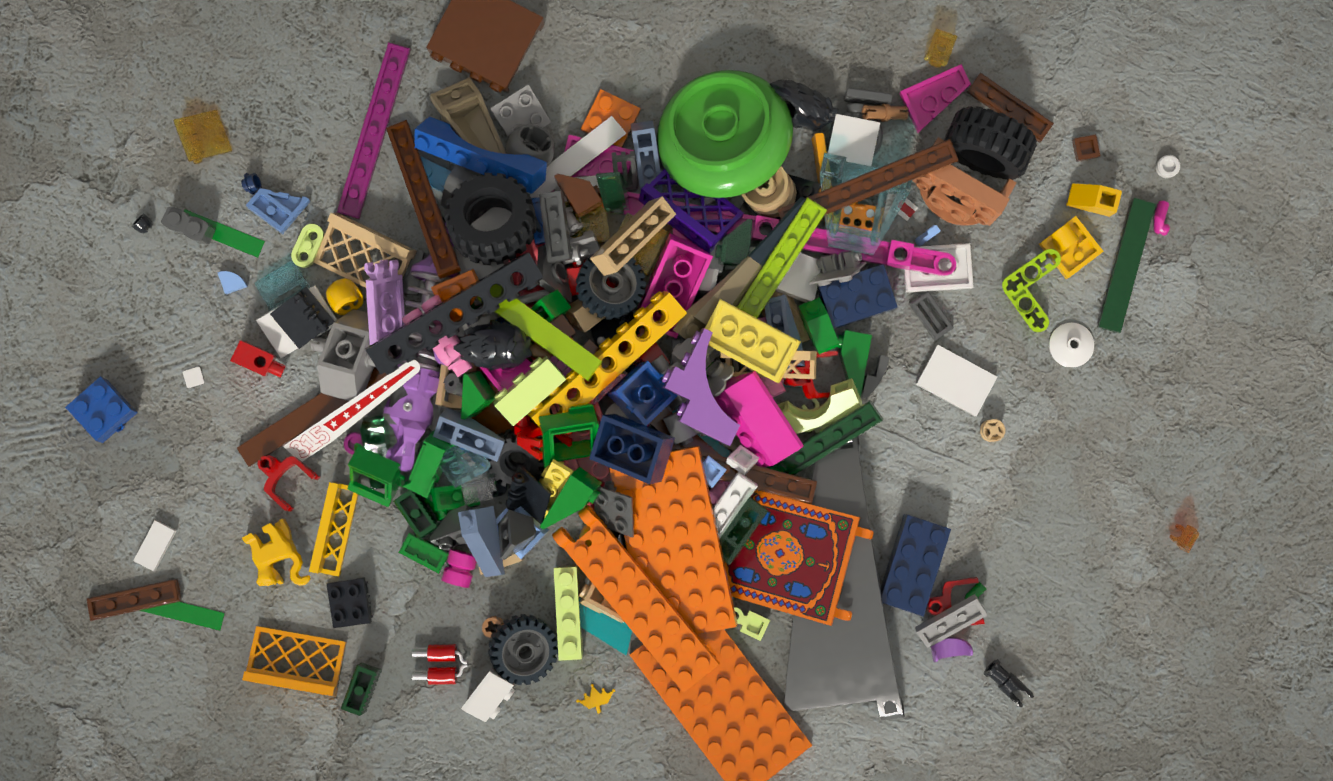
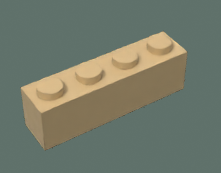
M663 196L649 201L590 259L604 276L618 272L676 213Z

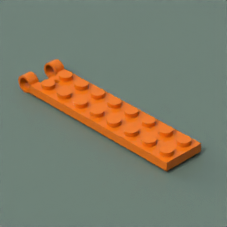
M586 505L578 512V515L591 529L575 542L565 528L560 527L552 534L553 539L560 547L564 548L683 693L717 667L720 662L598 517L596 512L589 505ZM586 540H591L592 545L588 546Z

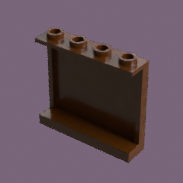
M451 0L426 48L430 53V57L440 63L445 61L450 64L449 67L459 73L462 70L469 73L471 79L478 83L484 81L490 84L489 87L498 93L502 91L509 93L508 87L538 30H542L545 22L542 16L511 0Z

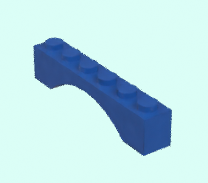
M430 116L415 128V148L482 175H485L484 173H492L493 176H497V173L505 174L507 179L513 177L517 180L518 184H523L530 194H533L546 181L547 162L528 154H502L478 148L460 138L448 123Z

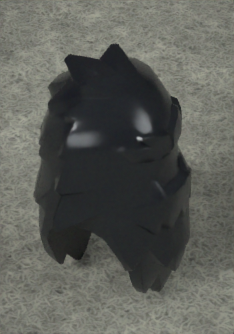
M780 79L770 83L777 94L791 102L787 103V106L790 110L794 128L806 127L809 130L817 131L834 121L833 118L838 108L833 107L829 97L826 98L820 92L812 90L804 84L796 83L793 80Z
M490 320V324H481L465 330L466 335L460 338L461 342L453 346V349L462 355L460 359L472 362L477 367L489 368L491 371L500 368L503 370L509 367L512 369L522 364L527 357L532 356L530 349L533 342L516 325Z

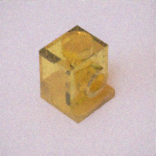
M936 29L932 35L924 60L929 61V64L932 66L945 67L949 61L957 36ZM937 46L945 48V51H939Z

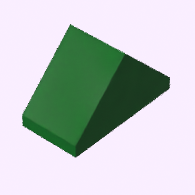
M475 370L463 374L461 419H468L479 415L496 400V393L480 371Z

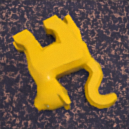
M280 519L275 523V526L269 523L262 527L263 532L268 533L271 541L265 544L262 543L256 534L250 533L242 537V540L251 546L252 560L258 568L256 583L259 586L283 584L284 581L273 567V564L287 558L293 560V565L290 569V579L293 583L305 585L310 581L309 575L299 576L303 562L301 555L297 552L292 540L291 530L285 519Z

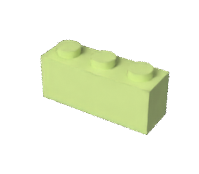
M547 356L543 359L538 357L530 364L531 369L526 374L522 372L513 379L512 382L514 384L508 390L503 388L495 395L494 406L513 426L566 380L565 376Z

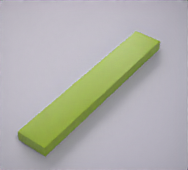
M810 198L806 199L737 308L756 318L759 317L824 217L827 209Z
M498 284L491 286L490 294L493 297L501 294L502 289ZM517 298L510 302L507 299L499 303L500 308L494 311L511 325L519 327L525 332L526 336L530 337L534 342L587 381L602 364L600 359Z

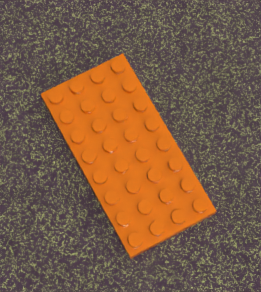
M700 446L671 451L662 482L648 484L610 468L612 482H614V487H617L616 492L632 497L634 537L624 535L628 553L696 634L737 627V619Z
M725 629L697 634L720 663L684 693L643 644L629 654L724 781H767L813 746Z

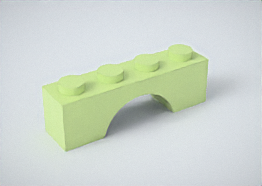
M851 378L831 385L829 398L818 408L810 410L800 409L789 401L777 405L795 433L798 434L801 432H811L816 427L825 424H833L862 406V400Z
M578 566L555 567L554 584L559 661L579 660L583 658L579 610Z

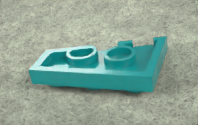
M579 597L581 628L627 656L632 630L625 622L620 623L602 612L599 614L580 603L582 597Z

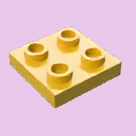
M1077 216L1073 217L1039 243L1043 251L1054 249L1059 252L1061 262L1057 269L1065 279L1070 278L1104 252ZM1047 253V256L1055 264L1054 259L1056 255Z

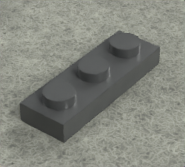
M560 190L539 194L548 263L572 260L564 192Z

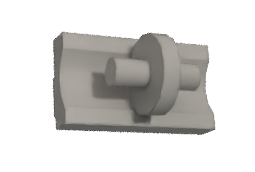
M593 231L584 232L582 236L577 238L570 237L572 260L562 261L563 265L576 262L578 265L584 264V259L589 258L600 249Z

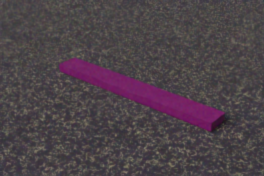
M388 42L337 209L339 214L360 220L387 131L386 127H388L411 52L410 48Z

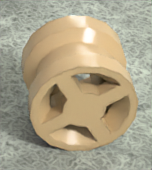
M997 419L984 421L980 426V435L988 442L999 441L1005 435V426Z

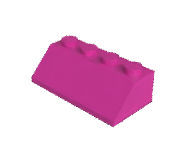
M670 233L636 311L641 307L646 308L651 303L650 299L660 291L661 293L663 291L669 292L681 307L687 311L694 301L713 255L694 243ZM656 310L653 313L654 322L661 319L662 313L660 310ZM677 323L665 334L677 338L678 334L673 331Z
M756 371L726 380L724 391L719 396L714 397L722 411L740 425L736 435L746 449L759 457L756 463L757 466H773L804 446Z

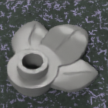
M716 361L708 368L707 375L709 377L707 380L713 397L719 396L724 391L726 380L733 376L734 368L731 365L728 366L724 362Z

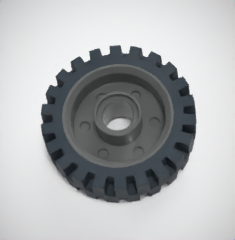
M589 257L582 265L576 279V293L579 292L578 299L583 301L582 306L585 309L588 307L590 309L589 313L592 315L597 313V317L601 319L605 316L606 320H611L613 317L616 320L622 316L629 315L638 306L645 293L646 281H643L645 275L644 272H640L641 266H636V260L632 257L618 272L604 276ZM606 281L612 282L615 288L609 287Z
M521 614L520 617L515 615L511 616L512 620L505 619L502 626L499 624L496 627L497 632H493L491 635L492 641L489 640L488 645L490 649H488V654L494 669L504 680L506 679L512 684L514 682L516 685H522V683L530 685L532 680L535 683L540 681V676L546 677V671L553 669L552 663L557 661L558 642L553 631L540 618L537 619L533 615L527 616L526 614ZM523 646H528L524 653H519Z

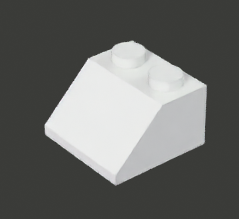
M493 667L461 709L484 722L489 717L494 720L502 709L498 705L503 699L508 701L516 691L512 688L515 683L513 682L512 684L506 679L504 680Z

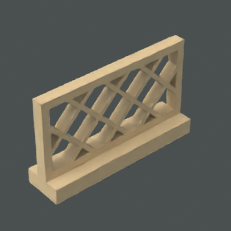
M330 213L327 220L330 223L314 263L366 288V281L363 280L361 271L365 269L364 267L359 268L355 256L365 253L367 261L373 262L369 251L377 248L381 252L382 260L397 258L403 261L398 270V275H402L403 279L411 259H414L417 250L342 214ZM334 229L341 231L344 239L334 244L332 239ZM358 239L361 241L363 250L353 253L350 241ZM346 244L349 256L340 259L336 247ZM331 249L335 261L328 264L322 261L325 251ZM351 258L355 270L347 273L344 271L341 262Z

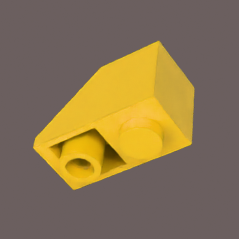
M1072 183L1066 206L1110 217L1117 213L1122 191L1102 185Z

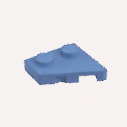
M260 188L246 204V207L283 234L310 203V200L303 196L300 198L290 196L288 193H274L271 190Z

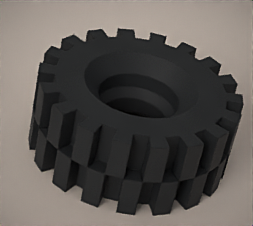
M511 429L506 430L505 434L500 433L498 436L503 438L505 443L498 462L489 458L487 460V465H490V474L495 473L494 479L496 481L501 479V485L506 486V483L511 484L512 476L516 474L518 465H521L533 477L539 480L545 468L543 459L538 460L517 445V435L514 432L512 433ZM511 452L522 453L526 457V462L522 464L516 463L510 459L509 454Z

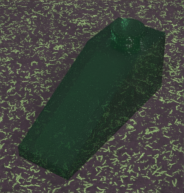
M621 173L596 174L604 209L610 212L611 215L624 214V210H629L628 183Z
M383 416L363 417L360 428L363 447L386 457L388 449L391 448L387 421ZM369 477L370 488L385 489V484Z
M751 497L747 499L719 539L723 559L729 565L740 555L769 511Z

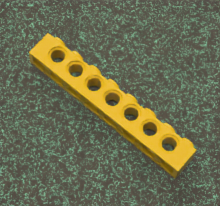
M666 291L656 293L650 299L651 303L646 308L641 307L634 313V319L628 324L627 322L623 323L616 330L617 334L612 339L607 338L599 345L600 349L594 356L601 361L604 357L609 356L611 359L610 365L606 368H602L600 365L594 373L593 381L590 383H585L582 376L571 370L565 376L566 380L528 414L531 419L540 427L539 416L552 415L549 412L551 405L559 404L560 409L556 413L559 414L568 412V409L572 406L588 404L687 314L675 298ZM656 310H660L662 313L661 319L654 322L653 313ZM643 325L645 332L641 337H637L635 331L638 326ZM622 341H627V350L619 352V344ZM570 388H576V396L568 399L567 391Z

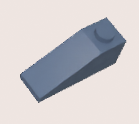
M653 120L630 124L640 191L646 183L650 184L661 173ZM657 185L655 189L663 193V186Z
M781 295L770 298L765 306L767 324L801 341L787 296ZM802 342L800 343L797 351H803ZM802 360L796 366V368L805 366L804 360Z
M446 408L440 415L433 437L496 462L499 460L505 443L503 438L474 419H461V413L450 408Z
M494 506L458 512L462 537L485 577L504 575L503 560L500 559L499 536Z

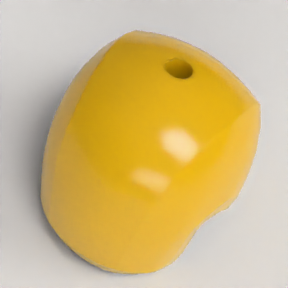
M342 278L336 280L326 290V298L330 307L339 315H345L352 309L357 310L363 304V295L360 289L350 279ZM350 306V309L343 310V307Z

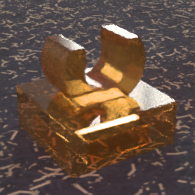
M1176 524V529L1182 532L1181 536L1174 537L1170 535L1169 537L1173 542L1177 543L1181 550L1189 553L1199 536V532L1190 525L1184 528L1182 525Z

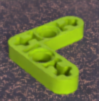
M1054 249L1043 251L1007 276L1002 283L1005 294L1028 326L1035 332L1045 331L1048 328L1049 319L1027 287L1060 264L1061 256ZM1047 253L1050 255L1055 254V264L1048 263L1043 266L1047 270L1042 273L1041 267L1035 261L1040 259V263L1046 260L1045 255ZM1028 266H1035L1038 270V275L1033 279L1025 276V269ZM1021 272L1022 278L1028 283L1023 286V283L1020 282L1017 284L1015 292L1012 289L1008 291L1006 289L1008 286L1007 281L1010 279L1016 281L1019 279L1016 274ZM1023 297H1028L1032 301V307L1028 310H1022L1019 307V301ZM1037 307L1039 311L1035 312L1038 318L1044 317V326L1042 328L1039 326L1034 327L1032 325L1035 322L1033 317L1030 316L1027 319L1025 314L1031 313Z

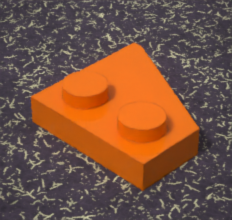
M473 268L432 286L431 289L434 296L439 295L443 302L479 279ZM474 296L471 298L470 306L478 296ZM454 308L449 313L452 321L459 320L462 315L459 308Z

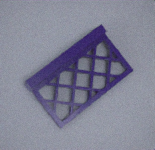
M664 169L650 184L646 183L641 188L639 201L646 205L649 201L663 196L676 213L668 224L695 245L711 253L715 245L743 217L744 213L725 198L701 196L687 192L685 188H683V192H672L671 185L678 183L670 179V175ZM657 185H667L668 193H660L655 187ZM672 198H684L685 206L675 205ZM688 198H700L701 206H689ZM704 198H713L716 200L717 206H705ZM702 211L703 220L693 219L690 216V212ZM706 211H717L718 219L707 220ZM722 211H730L735 217L733 219H723ZM708 225H719L720 232L714 235L708 230Z

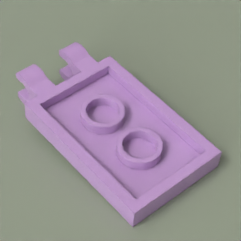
M388 259L380 260L375 265L373 262H368L364 265L365 272L370 277V280H366L370 345L405 325L402 321V316H404L402 275H398V260L389 261L390 267L388 266Z

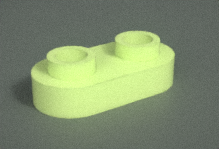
M308 224L302 229L291 253L292 261L297 266L307 268L314 263L325 235L321 227L316 224ZM312 233H317L315 240L310 238ZM307 253L308 258L303 261L301 255Z

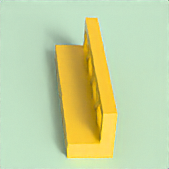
M329 482L309 572L324 573L338 577L341 574L359 494L353 492L352 500L346 505L343 504L340 499L341 489L347 490L349 485ZM343 510L348 518L347 522L339 527L335 521V515ZM338 532L342 538V544L334 549L329 541L330 537ZM332 554L337 560L336 570L324 568L325 559Z

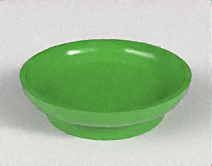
M721 70L707 73L685 84L665 106L657 130L659 156L671 178L692 193L713 198H727L745 194L768 181L785 161L793 137L792 117L783 97L777 94L770 83L763 78L739 70Z

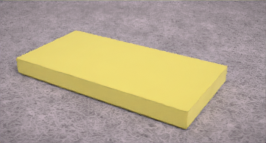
M722 299L719 300L705 329L713 332L708 344L709 346L776 383H780L801 341Z

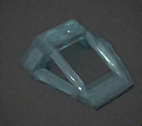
M824 153L820 171L821 191L831 188V181L839 185L878 168L846 162L847 157ZM912 180L878 194L872 231L840 225L842 209L825 215L828 246L874 255L909 195ZM896 194L883 222L887 195Z

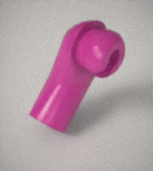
M1166 201L1158 202L1154 214L1153 230L1156 234L1160 233L1163 236L1167 235L1170 229L1169 224L1164 223L1169 208V203Z

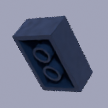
M884 264L855 274L852 280L840 283L839 280H835L828 285L817 286L818 295L834 329L898 308Z
M618 414L602 415L589 459L648 484L662 482L675 437Z

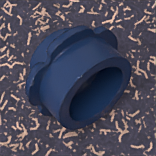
M256 173L244 174V179L241 180L243 189L250 194L257 193L262 188L258 175Z

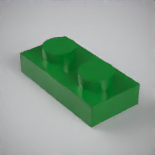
M477 483L435 487L431 491L435 512L454 510L464 505L469 507H478L480 505Z

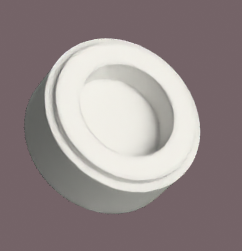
M1165 155L1156 163V172L1162 178H1171L1180 170V162L1173 155Z

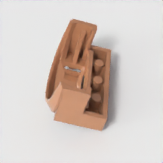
M938 137L932 146L944 142V140ZM951 164L912 180L919 188L925 204L936 216L949 223L963 226L979 223L990 226L1004 211L1010 200L1008 197L1016 185L1015 181L1008 179L999 193ZM946 195H948V196H953V195H954L955 197L961 199L960 202H961L963 205L954 202L953 200H951L950 198H948Z

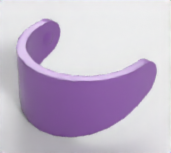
M947 637L931 646L933 662H938L939 659L947 657L972 656L973 649L964 639Z

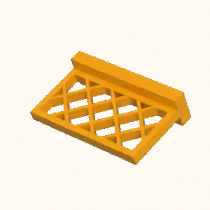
M256 626L247 669L244 671L242 680L337 697V685L347 642ZM261 632L269 633L274 640L265 648L259 642ZM274 634L281 635V637L277 639ZM286 637H292L296 646L285 652L279 642ZM296 638L304 639V640L299 643ZM309 640L314 641L319 649L308 656L302 645ZM319 642H321V643H327V644H325L324 646L321 647V645L319 644ZM277 644L283 655L271 661L265 651ZM332 644L339 645L338 655L330 660L324 649ZM299 648L305 659L294 666L288 655ZM321 652L327 663L316 669L310 659ZM263 653L269 664L262 669L253 668L255 658ZM286 658L292 668L285 673H279L274 664ZM308 661L314 672L307 677H302L297 668ZM329 665L334 671L332 682L323 680L319 674L320 671ZM270 667H272V669L274 670V672H273V671H267V669H269ZM294 671L296 675H290L289 673ZM317 675L319 679H313L312 677Z

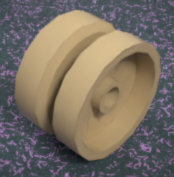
M781 166L768 181L756 189L742 194V197L756 214L776 218L780 217L777 209L794 203L797 192L795 183Z

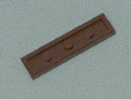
M981 72L967 91L969 95L995 112L1006 114V116L1012 117L1017 122L1026 125L1027 129L1033 132L1036 141L1039 143L1054 124Z
M178 579L87 598L90 621L181 602L182 599Z

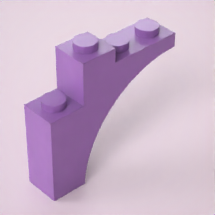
M704 328L700 332H695L690 342L693 344L690 353L686 352L681 360L682 369L674 366L671 370H666L662 378V382H664L662 388L687 399L686 403L682 402L678 408L676 415L679 418L677 421L730 446L740 425L722 411L709 388L706 375V353L713 332Z

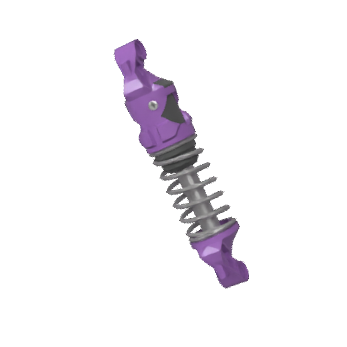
M429 254L427 258L411 267L412 273L410 275L415 279L425 281L424 288L408 287L410 291L423 293L421 303L406 301L405 304L420 308L421 312L425 313L421 305L434 296L431 287L459 275V272L439 279ZM433 322L429 324L431 328L435 327ZM412 333L409 336L414 338V340H409L411 345H418L421 342V335L419 333ZM424 348L418 352L419 357L414 360L420 364L419 372L391 394L383 409L382 416L392 427L397 440L393 448L388 449L386 458L399 463L401 471L409 472L412 469L415 444L424 434L426 428L433 423L432 399L433 395L437 393L441 369L439 368L441 364L435 360L433 349L427 350ZM404 360L403 362L399 363V364H398V367H400V366H402L403 364H405V363H406V360Z

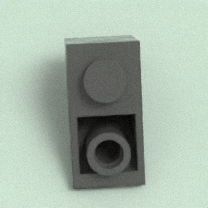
M464 505L449 511L430 537V542L443 550H450L453 547L466 544L461 534L458 512L472 510L473 508Z

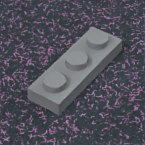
M974 594L916 626L915 629L926 647L929 648L986 617L987 612Z

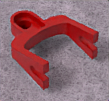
M828 351L821 354L817 352L816 358L837 356L838 351ZM804 360L805 366L797 367V369L802 374H810V361ZM792 370L789 374H796V373L794 372V370ZM786 378L783 382L786 386H802L803 392L808 399L829 398L830 392L818 393L814 387L813 379Z
M527 414L514 425L517 445L538 460L543 459V452L534 447H543V440L535 438L542 435V431L537 424L530 422V416ZM564 434L553 435L568 447L572 446V438Z
M267 455L262 456L261 460L257 462L258 468L269 477L265 482L264 491L285 511H292L294 508L276 494L275 487L288 469L297 465L311 479L318 480L320 478L318 474L294 456H290L281 462L276 457ZM267 461H269L270 467L265 466Z
M971 577L946 581L942 588V596L929 598L926 607L927 611L931 615L936 616L951 608L952 588L955 585L979 583L978 578ZM934 603H938L940 605L939 609L936 611L931 609V606ZM982 618L971 625L985 624Z

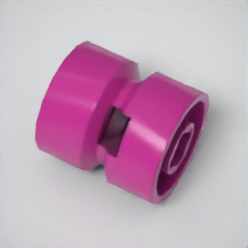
M450 549L447 557L449 567L444 568L441 581L470 588L473 578L470 571L475 569L477 563L474 556L470 553Z

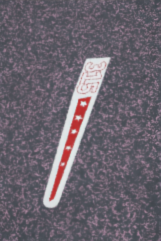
M416 360L409 363L406 362L399 369L360 393L283 447L303 462L334 441L416 375L420 370V364Z

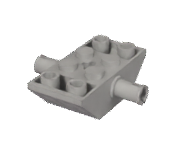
M352 309L333 322L327 340L316 336L312 341L318 342V344L311 342V349L313 351L322 352L317 364L321 393L346 401L352 400L366 390L372 371L376 367L365 350L366 347L370 346L368 313Z

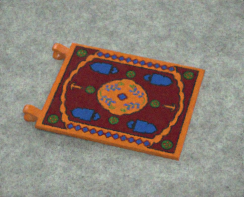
M755 490L720 539L731 596L830 626L833 624L834 617L850 621L852 612L837 608L855 536L872 539L874 532L858 527L860 517Z

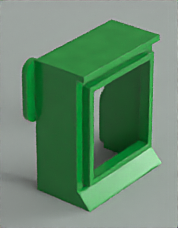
M592 404L572 406L565 413L539 416L543 447L540 449L543 452L545 468L553 459L559 462L590 457L599 428ZM590 429V439L572 442L570 447L563 442L554 443L553 435Z
M435 429L423 441L424 444L411 475L402 486L426 499L429 497L434 483L439 482L449 457L452 458L457 447L433 437Z
M355 443L354 454L348 463L350 483L347 490L389 507L399 487L405 484V477L400 474V464L365 449L359 443ZM363 474L385 484V494L358 483L359 476Z

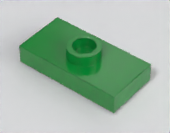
M411 532L408 533L398 552L438 574L441 572L449 552L440 549L438 546L422 538L419 539L417 535Z

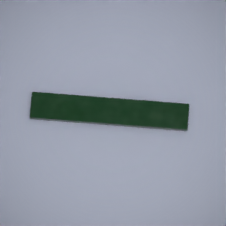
M1133 198L1131 201L1097 325L1098 328L1121 333L1156 206L1155 203Z
M870 400L802 442L804 446L800 450L777 464L764 468L795 475L882 422L883 418Z

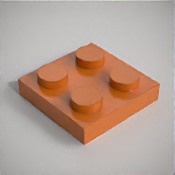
M600 89L581 127V131L589 134L612 116L626 132L623 137L612 145L623 148L631 131L630 124L635 123L641 108Z

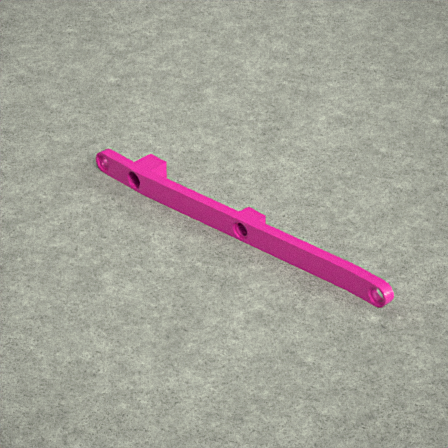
M608 189L602 193L603 197L600 198L602 200L601 206L607 212L631 217L645 206L639 201L640 194ZM610 195H615L618 198V203L614 207H609L606 204V199ZM673 200L675 205L685 206L684 202ZM689 204V206H700L695 204ZM702 211L690 212V216L693 219L703 220ZM706 211L707 220L718 219V212ZM722 211L723 219H733L735 217L730 211ZM744 214L725 235L761 242L767 236L760 233L761 227L768 224L773 230L780 221L775 218ZM708 225V230L719 233L720 226ZM818 228L814 230L802 249L832 256L833 254L839 255L842 252L856 250L861 253V261L884 264V266L938 276L951 275L956 268V260L949 253L914 247V244L891 240L890 243ZM897 249H903L906 251L907 257L903 260H898L895 258L894 252ZM943 258L951 262V268L947 271L941 270L938 266V262Z

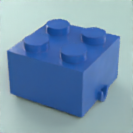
M649 361L639 363L607 393L628 419L645 426L678 396L662 388L664 382H662L661 377L663 378L664 375L662 373L659 374Z
M101 376L65 407L94 440L104 443L116 431H122L125 428L124 424L137 414V411L116 388Z

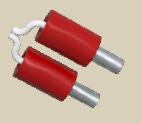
M456 644L428 645L427 649H412V657H427L428 662L456 661L457 655H459L460 661L464 664L460 667L458 674L456 667H429L428 672H413L412 680H428V685L456 684L457 677L461 676L463 669L467 667V661L457 651Z

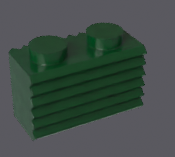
M408 490L393 501L419 539L425 537L440 525V523H437V519H434L435 516L432 515V512H429L430 508H427L419 494Z
M362 662L357 664L340 709L358 716L367 712L366 708L369 707L368 704L372 698L371 695L374 694L376 682L379 681L381 669Z

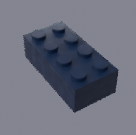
M907 514L903 515L880 587L884 604L924 617L951 532L950 528Z

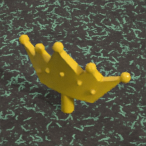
M591 684L590 696L584 693V700L577 699L576 702H580L588 709L596 707L597 713H601L600 705L608 704L615 689L606 693L605 688H602V692L599 693L594 688V684Z

